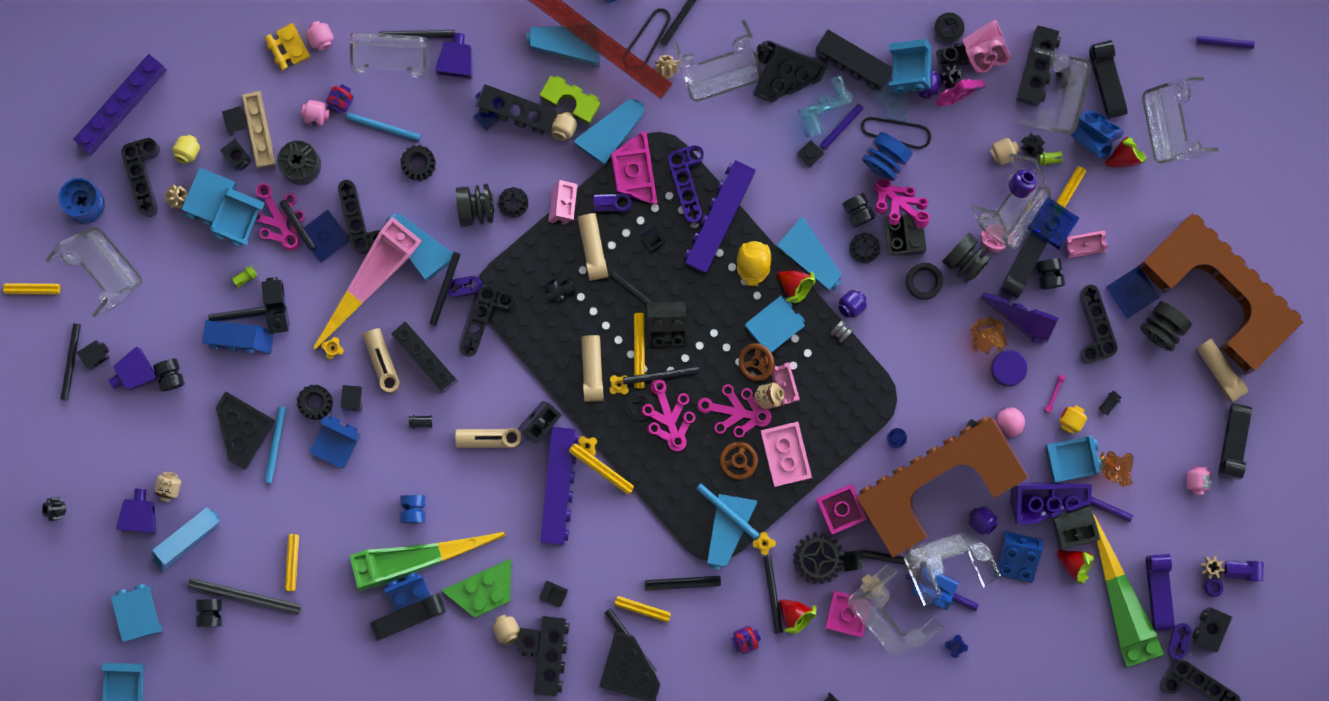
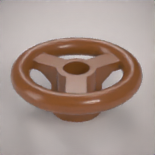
M749 344L740 352V370L745 377L752 381L765 380L771 375L774 368L773 355L762 344ZM756 349L751 361L744 362L747 352ZM746 368H758L762 375H753Z
M733 442L723 449L720 455V466L724 474L729 478L744 480L752 476L756 471L758 456L754 448L749 444ZM739 447L738 453H735L731 460L725 461L728 452ZM745 449L749 451V453L752 456L751 468L746 464L747 457L744 454ZM737 457L742 458L743 462L741 464L736 463L735 459ZM727 467L742 468L746 473L734 474Z

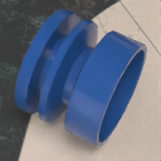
M879 132L873 141L874 146L878 150L868 148L867 153L869 155L864 154L862 161L878 176L895 181L897 178L895 173L900 174L901 168L896 163L906 165L913 153L896 138L887 133Z
M81 177L72 178L60 188L58 194L59 204L73 221L80 224H89L98 220L103 214L105 199L99 189L88 179ZM83 200L86 202L85 206L81 203Z

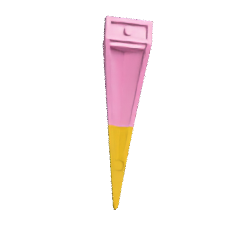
M391 217L379 232L349 288L315 343L314 349H317L388 280L422 243L421 239L395 218Z

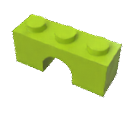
M550 75L540 93V99L556 108L561 100L565 98L573 99L577 103L573 112L574 117L590 126L601 107L599 98L592 94L586 95L582 93L583 90L576 85L569 86L565 83L566 80L557 75L556 77Z

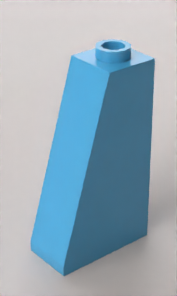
M598 25L530 27V33H526L527 44H530L531 50L600 66Z
M628 99L576 138L574 145L601 165L606 166L611 160L610 154L621 147L646 113L643 108L645 105L637 99L634 101Z
M400 213L398 215L393 214L386 219V222H388L391 217L395 218L422 240V243L409 259L426 282L450 264L453 253Z
M801 217L777 244L776 248L806 274L810 275V272H813L815 281L826 291L829 292L831 289L835 291L841 284L839 279L842 275L806 220Z
M718 495V498L748 523L757 500ZM717 507L707 564H711L710 568L722 570V566H727L744 530Z
M206 507L152 550L151 559L162 573L219 526L218 519L220 518L218 514Z

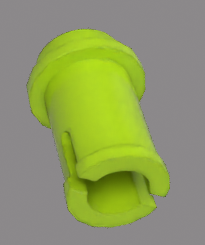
M1043 151L1042 154H1038V164L1043 167L1046 164L1063 163V158L1055 159V157H1062V152L1045 153Z
M252 266L245 267L246 270L232 278L238 288L249 280H254L257 276Z

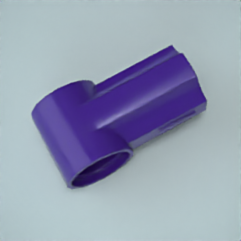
M625 193L594 195V212L625 213L631 209L632 202ZM620 199L628 200V204L625 207L618 206Z
M1225 561V578L1263 581L1264 562Z

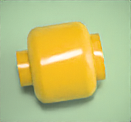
M1077 405L1066 407L1058 420L1061 425L1060 428L1072 435L1079 433L1087 421V416L1083 414L1085 410Z

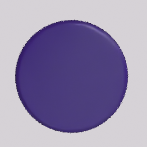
M1006 350L999 353L991 364V374L994 380L1000 385L1007 387L1019 384L1028 372V364L1025 357L1014 350Z

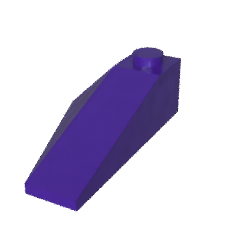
M985 292L981 296V299L1027 337L1032 338V342L1042 345V342H1048L1058 317L1037 309L1028 311L1024 305L1019 303L1009 305L1008 300Z

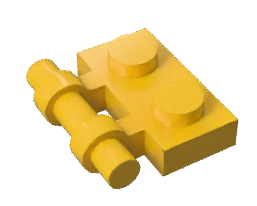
M293 23L276 31L279 36L277 40H274L271 34L264 37L268 50H271L275 57L276 65H279L282 71L288 69L286 62L290 59L295 66L311 57ZM281 45L284 46L287 52L284 55H282L280 50L278 49V47Z

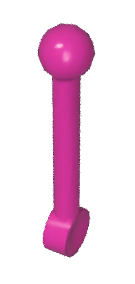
M1064 375L1058 376V383L1053 392L1049 404L1045 406L1046 412H1051L1053 410V402L1056 398L1061 383L1065 381Z

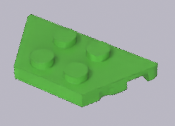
M508 559L443 589V592L474 618L510 602L512 561Z

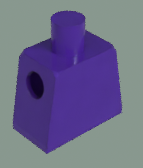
M454 33L453 43H443L435 68L437 75L472 79L471 45L464 44L465 34Z
M135 347L113 366L117 375L110 378L109 383L114 390L124 384L125 388L131 391L159 379L142 349Z
M135 488L134 500L124 499L116 530L156 533L155 503L145 501L146 489Z

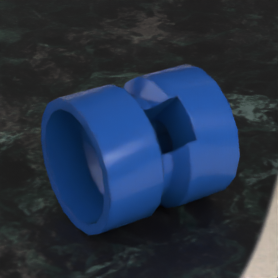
M425 495L400 496V506L403 508V511L400 512V523H425V512L423 511L426 504Z

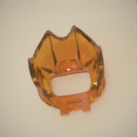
M991 316L986 319H977V323L971 328L974 352H977V349L988 355L992 346L997 347L1001 352L1004 345H1008L1002 322L992 319ZM993 324L995 326L992 328L979 330V327L984 325Z
M1108 451L1104 458L1105 453L1102 452V472L1105 474V478L1119 483L1121 487L1132 485L1133 481L1131 480L1130 473L1133 467V455L1126 453L1124 457H1118L1114 452Z

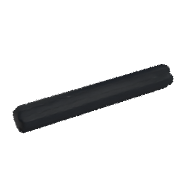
M705 576L646 580L645 590L720 586L721 577Z

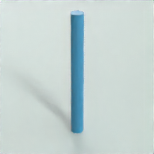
M349 112L346 120L419 142L421 137L420 134Z
M285 407L278 408L264 480L266 483H272L286 412Z
M700 484L696 488L697 491L754 540L760 535L705 486Z

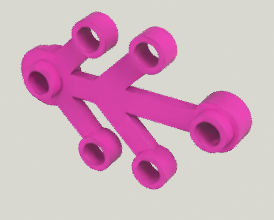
M884 178L878 179L874 183L873 190L878 194V202L875 207L877 213H886V196L892 200L891 213L888 218L890 224H899V207L914 219L916 227L925 228L929 224V213L925 211L917 212L908 205H916L919 210H925L928 207V200L926 198H914L915 189L913 187L892 186L891 182Z
M267 183L259 184L256 188V193L261 199L265 200L274 218L258 212L260 218L257 221L255 220L254 223L261 222L278 227L283 234L273 233L268 228H262L259 232L260 237L263 240L271 239L281 242L283 248L288 251L296 250L300 246V237L297 235V230L292 224L289 231L286 225L288 216L284 210H282V213L279 212L271 196L272 188ZM263 189H268L266 195H262ZM289 193L285 196L284 200L287 201V198L292 196L294 198L293 202H288L292 208L297 199L294 194ZM296 210L294 212L295 215H297L298 213H302L303 216L301 219H299L300 222L305 220V214L303 211ZM263 231H268L269 235L263 237L262 233ZM290 238L294 239V244L292 245L288 244Z
M655 380L650 384V392L658 397L663 415L655 411L650 404L644 405L641 408V413L645 417L649 416L666 425L669 433L660 429L659 424L655 422L648 425L647 431L651 435H657L666 440L671 450L681 451L687 443L684 435L689 425L694 422L695 415L693 412H686L682 417L683 422L678 431L675 423L683 406L689 402V397L685 393L678 395L676 398L677 403L671 413L665 395L666 384L663 380ZM656 384H660L662 389L658 390ZM681 396L685 398V403L680 401ZM645 407L650 409V414L645 412ZM686 415L691 416V421L686 419ZM651 426L656 427V432L651 430ZM675 438L680 440L679 445L675 444Z
M729 384L722 388V393L728 397L734 407L712 403L708 398L700 399L697 405L698 410L703 414L715 411L732 415L725 421L718 422L715 425L714 429L718 434H723L728 427L742 418L751 419L743 426L734 428L733 433L737 438L743 437L747 431L756 425L760 427L767 426L772 418L768 409L760 408L752 396V390L749 388L742 390L741 397L747 400L753 411L745 410L734 394V388ZM726 387L731 388L732 392L730 394L724 392ZM749 391L750 397L745 398L743 392ZM703 402H707L709 404V407L707 409L702 408L701 405ZM761 413L765 414V420H759L758 415ZM718 425L724 426V430L722 432H719L717 430ZM738 428L743 430V434L740 436L735 432Z

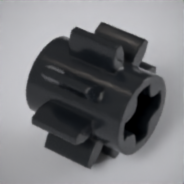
M767 40L763 41L762 44H758L755 52L758 53L757 57L761 63L767 64L776 43Z
M956 65L943 66V70L938 74L941 78L940 84H946V88L954 87L955 84L963 79L961 75L962 70L956 69Z
M1030 133L1028 137H1024L1021 141L1023 143L1021 149L1026 156H1033L1035 158L1045 150L1042 147L1045 141L1042 140L1040 135Z
M60 497L47 498V502H44L42 505L43 516L48 517V521L61 520V516H64L66 513L65 503L60 501Z

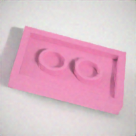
M798 422L760 431L774 487L812 478Z

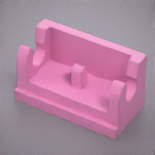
M559 180L552 186L548 222L554 223L557 220H562V224H567L570 220H574L577 184Z
M1105 230L1067 237L1064 241L1068 259L1106 252L1108 244L1105 243Z
M785 363L781 366H775L771 373L773 383L778 384L784 391V398L780 406L798 402L800 399L790 364Z

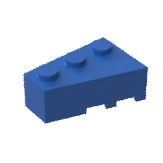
M206 320L202 343L209 345V349L220 350L221 347H224L227 351L237 352L239 349L251 354H255V352L271 354L274 334H269L268 329L256 325Z

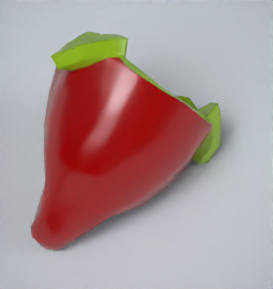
M1127 136L1105 161V165L1115 168L1132 167L1144 164L1147 157L1144 151L1140 152L1133 142V138Z
M792 270L780 271L776 275L781 282L784 292L789 297L786 299L787 302H801L811 290L812 285H815V275L813 272H810L809 275Z
M1059 549L1057 556L1066 572L1078 584H1084L1085 580L1089 578L1087 574L1093 564L1094 555L1084 551Z
M781 599L778 602L784 623L787 626L784 632L795 635L803 630L812 618H816L815 605L810 608L801 602Z

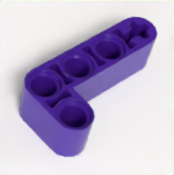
M697 145L673 151L668 158L684 218L691 225L698 224L702 218V211L689 171V167L701 164L704 158L703 149ZM691 152H699L700 158L692 159L690 157ZM676 156L682 159V163L679 165L672 163V159ZM683 174L687 176L688 180L685 183H680L677 177ZM685 193H691L693 199L685 201L682 196ZM692 205L694 213L697 214L696 219L688 217L690 215L689 207Z
M1170 554L1146 556L1152 626L1155 631L1174 630L1175 628L1169 571L1172 570Z

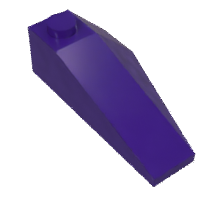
M1021 482L1010 489V503L1016 524H1036L1044 519L1056 517L1063 512L1072 511L1091 504L1092 484Z

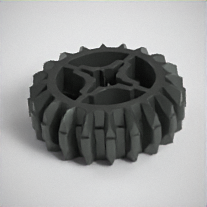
M815 532L813 533L814 539L806 535L808 542L801 539L799 542L803 546H795V549L800 551L799 553H793L794 557H798V560H794L793 564L799 563L800 565L795 568V571L802 569L803 572L799 576L802 578L805 574L808 575L806 582H809L811 577L814 578L813 584H817V579H820V583L824 584V578L831 582L830 575L832 574L837 578L838 575L834 571L838 570L841 572L843 570L838 566V563H845V561L839 560V557H843L845 554H838V550H841L842 546L836 548L834 545L838 540L835 539L831 543V535L824 539V533L822 532L820 538H817V533ZM818 542L815 553H804L807 546ZM824 544L832 549L834 558L824 554ZM820 550V554H822L824 559L828 560L820 561L817 569V563L813 558H809V556H817ZM803 559L813 562V573L806 569ZM822 564H833L830 571L819 575Z

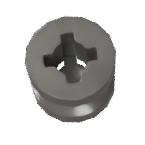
M841 320L829 334L838 338V342L841 344L853 332V329L847 327L845 321Z

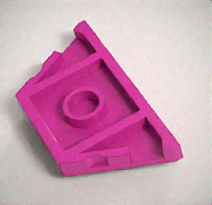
M964 79L955 84L952 89L940 93V97L935 102L938 107L951 106L971 95L978 88L982 89L987 85L983 79L972 81L971 79L966 81Z
M643 131L610 154L615 187L618 193H625L644 202L657 204L647 133Z

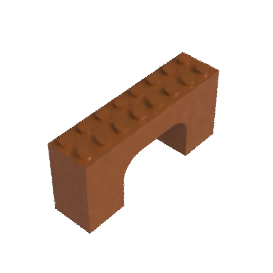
M1192 213L1138 268L1164 293L1171 290L1191 270L1198 269L1209 273L1241 305L1244 314L1241 326L1220 348L1246 374L1252 373L1303 323L1302 317L1296 310H1291L1287 306L1288 303L1283 297L1277 296L1273 292L1274 289L1267 282L1263 283L1259 279L1260 275L1254 269L1250 270L1245 265V260L1239 255L1236 256L1231 251L1232 248L1228 243L1220 241L1217 238L1218 234L1212 228L1208 229L1203 224L1204 220L1199 215Z
M983 417L977 421L978 425L972 428L970 425L961 430V436L957 438L954 435L943 441L944 446L940 448L934 446L926 451L927 456L922 458L920 455L909 461L911 465L907 468L903 465L892 471L894 475L890 478L886 475L877 480L875 487L869 485L859 491L861 495L857 498L892 557L897 556L929 536L914 511L913 496L918 488L958 465H967L974 468L980 474L993 498L1029 478L994 417Z

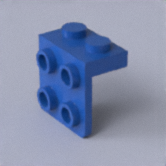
M332 416L329 419L323 417L320 423L322 427L310 452L337 467L344 468L361 435L357 433V428L349 424L346 427L340 425V420Z

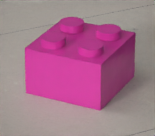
M853 484L816 499L830 535L867 520Z

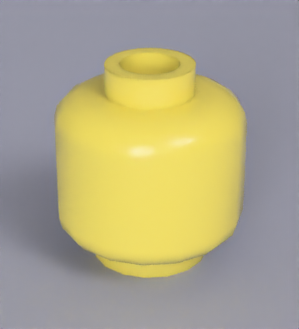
M192 135L178 137L172 148L174 159L182 164L193 162L200 151V145Z

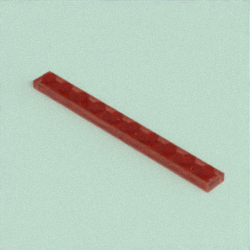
M528 0L659 99H662L673 85V83L562 0Z

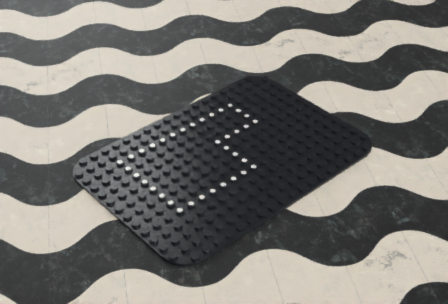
M664 132L647 133L657 204H650L630 197L632 207L628 212H594V195L620 194L616 192L612 161L610 160L606 166L601 167L577 188L573 221L570 220L567 224H562V220L551 223L548 222V213L488 264L479 276V279L482 283H490L508 289L514 297V303L510 308L505 309L492 306L488 318L490 325L589 439L592 437L597 439L596 447L622 477L634 486L636 493L682 546L696 558L707 561L716 506L696 490L700 484L705 486L717 498L721 494L757 500L755 509L747 524L760 534L767 530L888 423L894 415L897 404L896 386L888 372L853 332L841 344L838 342V338L829 334L841 319L815 289L811 287V290L801 302H791L793 305L791 309L794 313H799L804 318L805 322L803 324L805 327L772 353L774 367L785 363L790 364L800 400L768 409L772 416L770 423L764 427L756 425L741 438L734 436V428L743 426L751 420L749 418H742L728 427L723 434L715 432V425L718 422L725 421L732 415L715 411L703 414L697 407L700 399L708 398L712 403L734 407L728 397L722 393V388L729 384L734 388V394L745 410L753 411L747 400L741 397L742 390L745 388L751 389L752 396L755 399V392L760 385L773 383L771 375L762 381H752L741 372L739 367L740 352L745 346L757 343L744 325L778 297L782 296L783 299L789 298L776 275L780 271L798 270L776 248V245L741 206H739L707 274L705 275L686 266L684 256L688 248L692 250L695 244L692 242L696 232L700 233L703 227L700 223L704 215H709L711 211L708 207L712 198H717L719 194L717 188L720 182L703 162L689 167L702 211V218L696 225L688 224L684 218L668 163L671 152L686 148L688 145L675 135ZM691 152L690 157L692 159H699L694 152ZM676 156L672 159V163L679 165L682 163V159ZM682 174L677 177V180L680 183H685L688 178ZM685 193L682 198L685 201H691L693 195ZM624 198L618 201L619 207H625L628 204V200ZM692 205L689 207L690 215L688 217L696 219L697 214L694 213ZM594 213L597 217L608 277L590 281L577 217ZM656 225L666 242L650 252L640 235ZM758 241L768 245L770 248V272L768 277L758 283V286H747V282L743 281L740 275H738L737 256L743 243ZM613 270L655 303L686 302L687 346L649 348L647 306L610 277ZM571 277L575 283V290L564 294L565 297L560 301H549L545 295L546 289L544 285L553 279H558L559 283H561L563 280ZM484 289L481 295L488 297L491 294V289ZM508 294L500 297V302L502 303L509 300ZM480 306L479 309L483 314L485 312V308ZM635 313H644L645 374L695 366L699 368V374L660 379L666 384L665 395L671 413L677 403L676 398L678 395L685 393L689 397V402L683 406L675 423L677 431L683 422L682 417L686 412H693L695 415L694 422L689 425L684 435L687 441L686 446L678 452L671 450L666 440L657 435H651L647 431L648 425L655 422L659 424L660 429L669 433L666 425L651 417L644 421L634 420L625 410V401L628 395L636 390H645L655 399V411L663 415L658 397L650 392V384L653 381H646L643 389H636L634 383L627 384L629 391L625 395L622 393L612 394L610 392L611 376H634ZM582 336H600L604 401L584 402ZM756 349L747 352L744 362L751 361ZM746 368L753 375H762L758 368ZM656 384V388L658 390H661L662 386L660 384ZM726 387L724 392L730 394L732 390L730 387ZM744 391L743 396L745 398L750 397V392ZM682 396L680 397V401L682 403H685V398ZM643 397L641 398L639 403H632L635 406H637V413H639V411H641V408L644 406ZM703 402L701 406L703 409H707L709 404ZM761 413L758 415L759 420H765L766 416ZM686 415V419L691 421V416ZM798 422L812 478L774 487L760 431ZM718 425L717 430L719 432H722L724 430V426ZM651 426V430L656 432V427ZM736 429L735 432L737 435L740 436L743 434L742 429ZM675 438V444L677 445L680 444V440ZM733 442L747 443L757 453V469L747 479H731L721 469L720 455L723 449ZM739 447L730 450L725 461L731 460L732 456L738 453ZM745 449L744 454L747 457L746 464L751 468L752 456L749 453V451ZM737 457L735 459L737 464H741L743 462L742 458ZM727 467L734 474L746 473L742 468ZM743 531L731 558L739 554L754 541L745 531Z

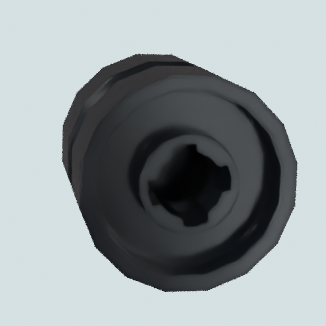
M864 193L858 194L842 203L846 213L851 214L850 221L854 228L876 217L873 209L867 207L869 201Z
M1061 258L1048 259L1036 263L1038 273L1041 274L1039 278L1040 289L1065 286L1064 275L1060 273L1063 269Z
M177 358L168 359L153 365L156 376L160 377L158 384L161 392L170 391L185 385L182 374L178 373L180 366Z
M222 599L196 600V610L199 612V615L196 616V627H222V616L219 614L222 610Z

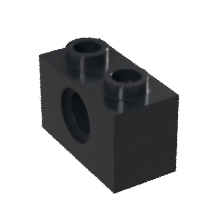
M1212 607L1204 609L1199 618L1201 624L1199 628H1195L1192 634V638H1194L1192 643L1218 653L1232 616ZM1208 624H1212L1215 627V631L1211 635L1206 631Z

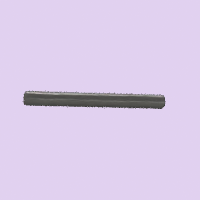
M190 578L188 587L191 589L293 614H300L301 604L194 578Z

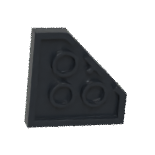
M776 43L753 95L772 103L778 100L779 97L786 94L790 95L802 90V87L820 82L828 64L825 61Z
M225 391L216 406V411L221 425L220 428L228 460L247 470L276 420Z
M615 630L599 687L645 701H656L661 683L635 636Z

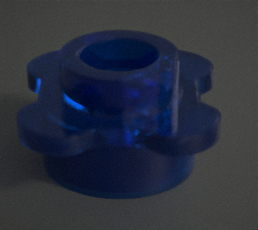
M955 635L953 640L945 643V647L950 650L953 658H958L959 654L968 650V645L964 644L960 635Z

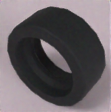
M920 263L909 271L906 277V286L913 297L919 300H928L940 292L943 286V276L935 265ZM927 270L935 276L936 284L931 291L920 292L915 288L913 278L919 271Z

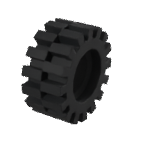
M422 145L408 147L407 151L403 152L400 160L403 172L412 180L421 181V179H428L427 177L431 176L432 172L435 171L436 161L433 153L426 146L423 147ZM415 156H422L426 161L425 166L420 170H416L411 166V160Z
M312 384L304 387L299 392V397L297 396L298 410L308 419H323L332 409V396L327 389L320 385ZM312 395H318L322 399V405L316 410L310 409L307 404L309 397Z

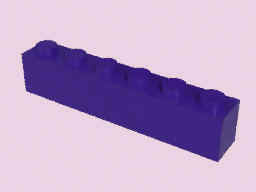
M148 54L73 140L92 156L167 71L165 67Z
M737 160L733 164L728 165L725 172L728 176L725 182L721 180L717 188L719 194L717 198H712L708 207L711 211L709 215H704L700 223L703 227L700 233L696 232L692 242L695 244L692 250L688 248L684 256L686 266L705 275L707 274L755 175V169Z
M552 427L541 543L564 545V542L569 539V530L566 529V522H570L571 510H568V503H572L573 499L570 483L574 484L575 472L571 471L572 464H576V457L569 453V449L573 444L578 445L579 434H575V429Z

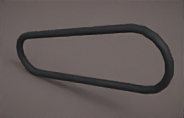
M658 8L652 13L625 52L623 61L629 70L639 71L648 63L670 21V14L666 9ZM658 11H664L668 16L667 21L644 64L639 68L630 67L626 62L627 54Z
M867 117L862 121L861 124L862 131L865 134L873 137H877V135L867 132L864 128V124L867 120H877L923 128L927 131L929 135L928 141L925 145L915 146L912 144L901 142L905 146L916 149H923L927 147L931 141L930 130L923 125L876 117Z

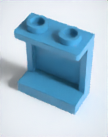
M919 39L889 44V51L893 55L892 82L888 84L891 90L897 94H904L906 91L919 92L931 88V45L927 40Z
M199 168L182 207V210L186 213L185 216L193 220L200 218L203 220V224L211 226L225 189L231 188L236 190L238 185L234 181Z
M226 188L209 231L213 232L212 236L223 240L224 237L230 239V243L235 246L248 245L247 240L258 212L263 209L265 203L231 188Z
M782 296L778 297L744 325L756 342L767 347L771 353L805 327L803 324L805 322L804 318L799 313L795 314L791 309L793 307L791 302H787V298L783 299Z
M1093 436L1045 445L1052 483L1100 474L1102 462L1100 458H1097L1098 444L1097 440L1093 439Z
M146 584L135 586V590L127 592V589L115 592L116 595L111 597L122 642L163 632L151 594L152 587H146Z
M102 663V671H104L102 701H143L144 664Z

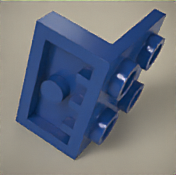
M1005 531L1003 547L995 572L996 575L1033 583L1043 551V539Z
M412 573L405 576V580L402 582L395 580L386 584L387 588L383 590L384 593L388 594L395 612L431 596L423 575Z

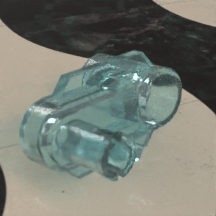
M842 75L831 78L836 92L834 97L830 98L829 95L817 97L818 103L798 110L806 137H812L825 132L819 116L820 113L854 101L852 92L846 89Z

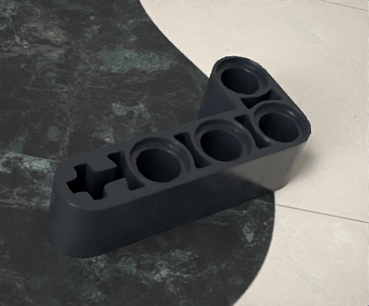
M1112 40L1092 44L1089 48V56L1108 119L1127 115L1128 109L1113 59L1115 57L1114 44Z
M144 138L128 143L121 150L137 208L146 217H152L158 211L144 160L156 157L160 152V146L152 138ZM148 144H154V149L151 152H146ZM135 149V155L129 158L127 156L128 151ZM136 167H140V174L134 176L133 170ZM141 185H146V191L139 194L138 188ZM143 199H146V202L151 205L149 211L144 209L146 208V203Z
M343 180L338 185V192L351 246L358 254H367L381 230L367 233L357 188L352 181ZM346 186L352 188L349 190L352 198H348L347 193L343 191L346 190ZM350 204L357 205L354 212L347 211V207ZM360 222L361 228L357 231L352 230V224ZM364 240L366 242L365 247L357 249V242Z
M1035 227L1032 228L999 292L1014 300L1019 298L1050 235Z
M482 283L478 286L458 345L464 356L471 357L476 354L492 306L507 309L513 305L514 297L508 289L490 283ZM484 289H491V294L488 297L481 295ZM508 294L509 300L505 303L500 302V297ZM478 307H484L485 312L482 315L475 313ZM478 325L479 330L477 332H469L470 326ZM470 341L472 348L466 350L464 345L467 346Z
M1092 284L1085 286L1079 294L1095 342L1087 345L1080 351V359L1086 364L1107 359L1113 356L1118 349L1100 292ZM1088 291L1093 292V296H1091L1090 298V296H1086L1085 293ZM1091 300H1092V302H1094V301L1097 302V303L1091 304L1090 306L1088 305V304L1091 302ZM1092 308H1097L1100 311L1099 317H1094L1091 314ZM1098 326H1103L1106 329L1105 335H1100L1097 332ZM1104 344H1109L1112 347L1111 353L1104 352ZM1086 350H1091L1094 353L1093 359L1086 358Z
M1232 403L1230 406L1218 476L1240 480L1244 476L1246 462L1243 459L1252 414L1251 406Z
M437 593L372 621L370 626L376 640L379 641L447 611L440 594Z
M1185 660L1174 661L1160 682L1161 690L1167 694L1177 693L1182 685L1186 683L1212 701H1228L1221 698L1223 695L1232 698V701H1241L1239 695ZM1180 663L1185 667L1183 674H1179L1176 670L1177 665ZM1196 674L1201 676V683L1198 685L1193 682V677ZM1170 679L1175 684L1174 689L1171 691L1166 687V683ZM1212 685H1216L1218 688V692L1214 696L1209 692Z

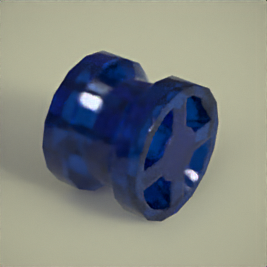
M900 428L892 429L887 435V442L893 448H900L907 441L906 432Z

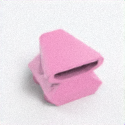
M996 20L989 22L963 38L967 55L976 73L987 72L992 66L1005 65L1012 59Z

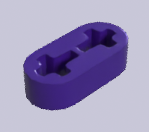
M475 276L452 279L447 294L452 297L476 294L477 288L482 284V281ZM472 281L477 283L474 286V290L471 287H466V285H471ZM454 284L462 286V288L456 289V293L451 290Z
M1185 623L1177 624L1172 631L1167 652L1173 659H1182L1186 655L1192 631L1190 626ZM1182 627H1184V631H1186L1187 634L1183 635L1181 640H1179L1180 633H1178L1177 630L1182 629ZM1179 642V649L1182 650V653L1175 656L1172 648H1176Z

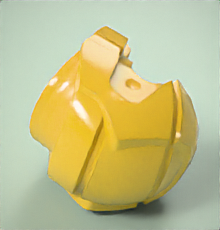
M751 241L740 246L737 256V271L742 280L747 282V286H758V283L768 277L770 272L771 252L768 245L758 241Z

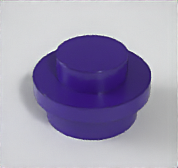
M1217 578L1208 579L1204 583V592L1210 597H1218L1223 592V583Z

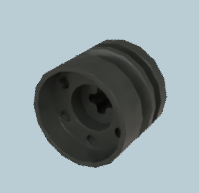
M294 140L286 143L280 149L277 164L280 171L290 182L296 185H306L318 177L321 171V160L309 143ZM296 158L301 159V160H300L301 164L298 165V164L296 163V160H295V159H296Z
M483 184L484 193H480L479 185H476L475 194H471L468 186L456 187L460 227L473 226L474 217H478L480 224L483 225V216L486 215L488 224L493 223L495 213L494 200L488 184Z
M970 233L942 261L950 270L957 266L961 268L957 273V277H960L965 271L968 274L962 280L965 284L979 275L988 265L993 255L990 251L984 257L981 255L986 249L985 246L976 251L974 247L978 240Z
M1160 301L1152 311L1156 319L1147 317L1146 323H1143L1140 329L1154 344L1172 352L1175 349V344L1180 342L1175 333L1184 336L1191 328L1192 323L1179 310L1166 302Z

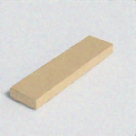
M261 91L243 94L242 100L256 168L261 169L275 166L276 163Z

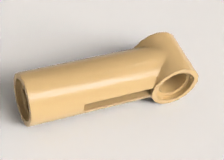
M596 214L579 216L577 220L589 280L607 278L608 272Z
M380 328L365 332L362 336L380 382V387L386 393H396L400 389L401 384ZM378 350H379L380 353H381L383 362H384L385 367H386V370H387V372H388V373H386V374H385V372H384V369H383V367H382L381 361H380V359H379V356H378V353H377ZM388 379H394L395 385L392 388H386L385 382Z
M582 336L584 402L604 401L600 336Z
M1212 338L1196 348L1220 384L1223 394L1231 403L1248 393L1245 383L1241 378L1237 377Z
M514 428L456 429L455 440L456 448L513 449L521 444L522 436ZM514 433L517 435V441L512 444L508 443L507 436ZM476 437H502V440H476Z

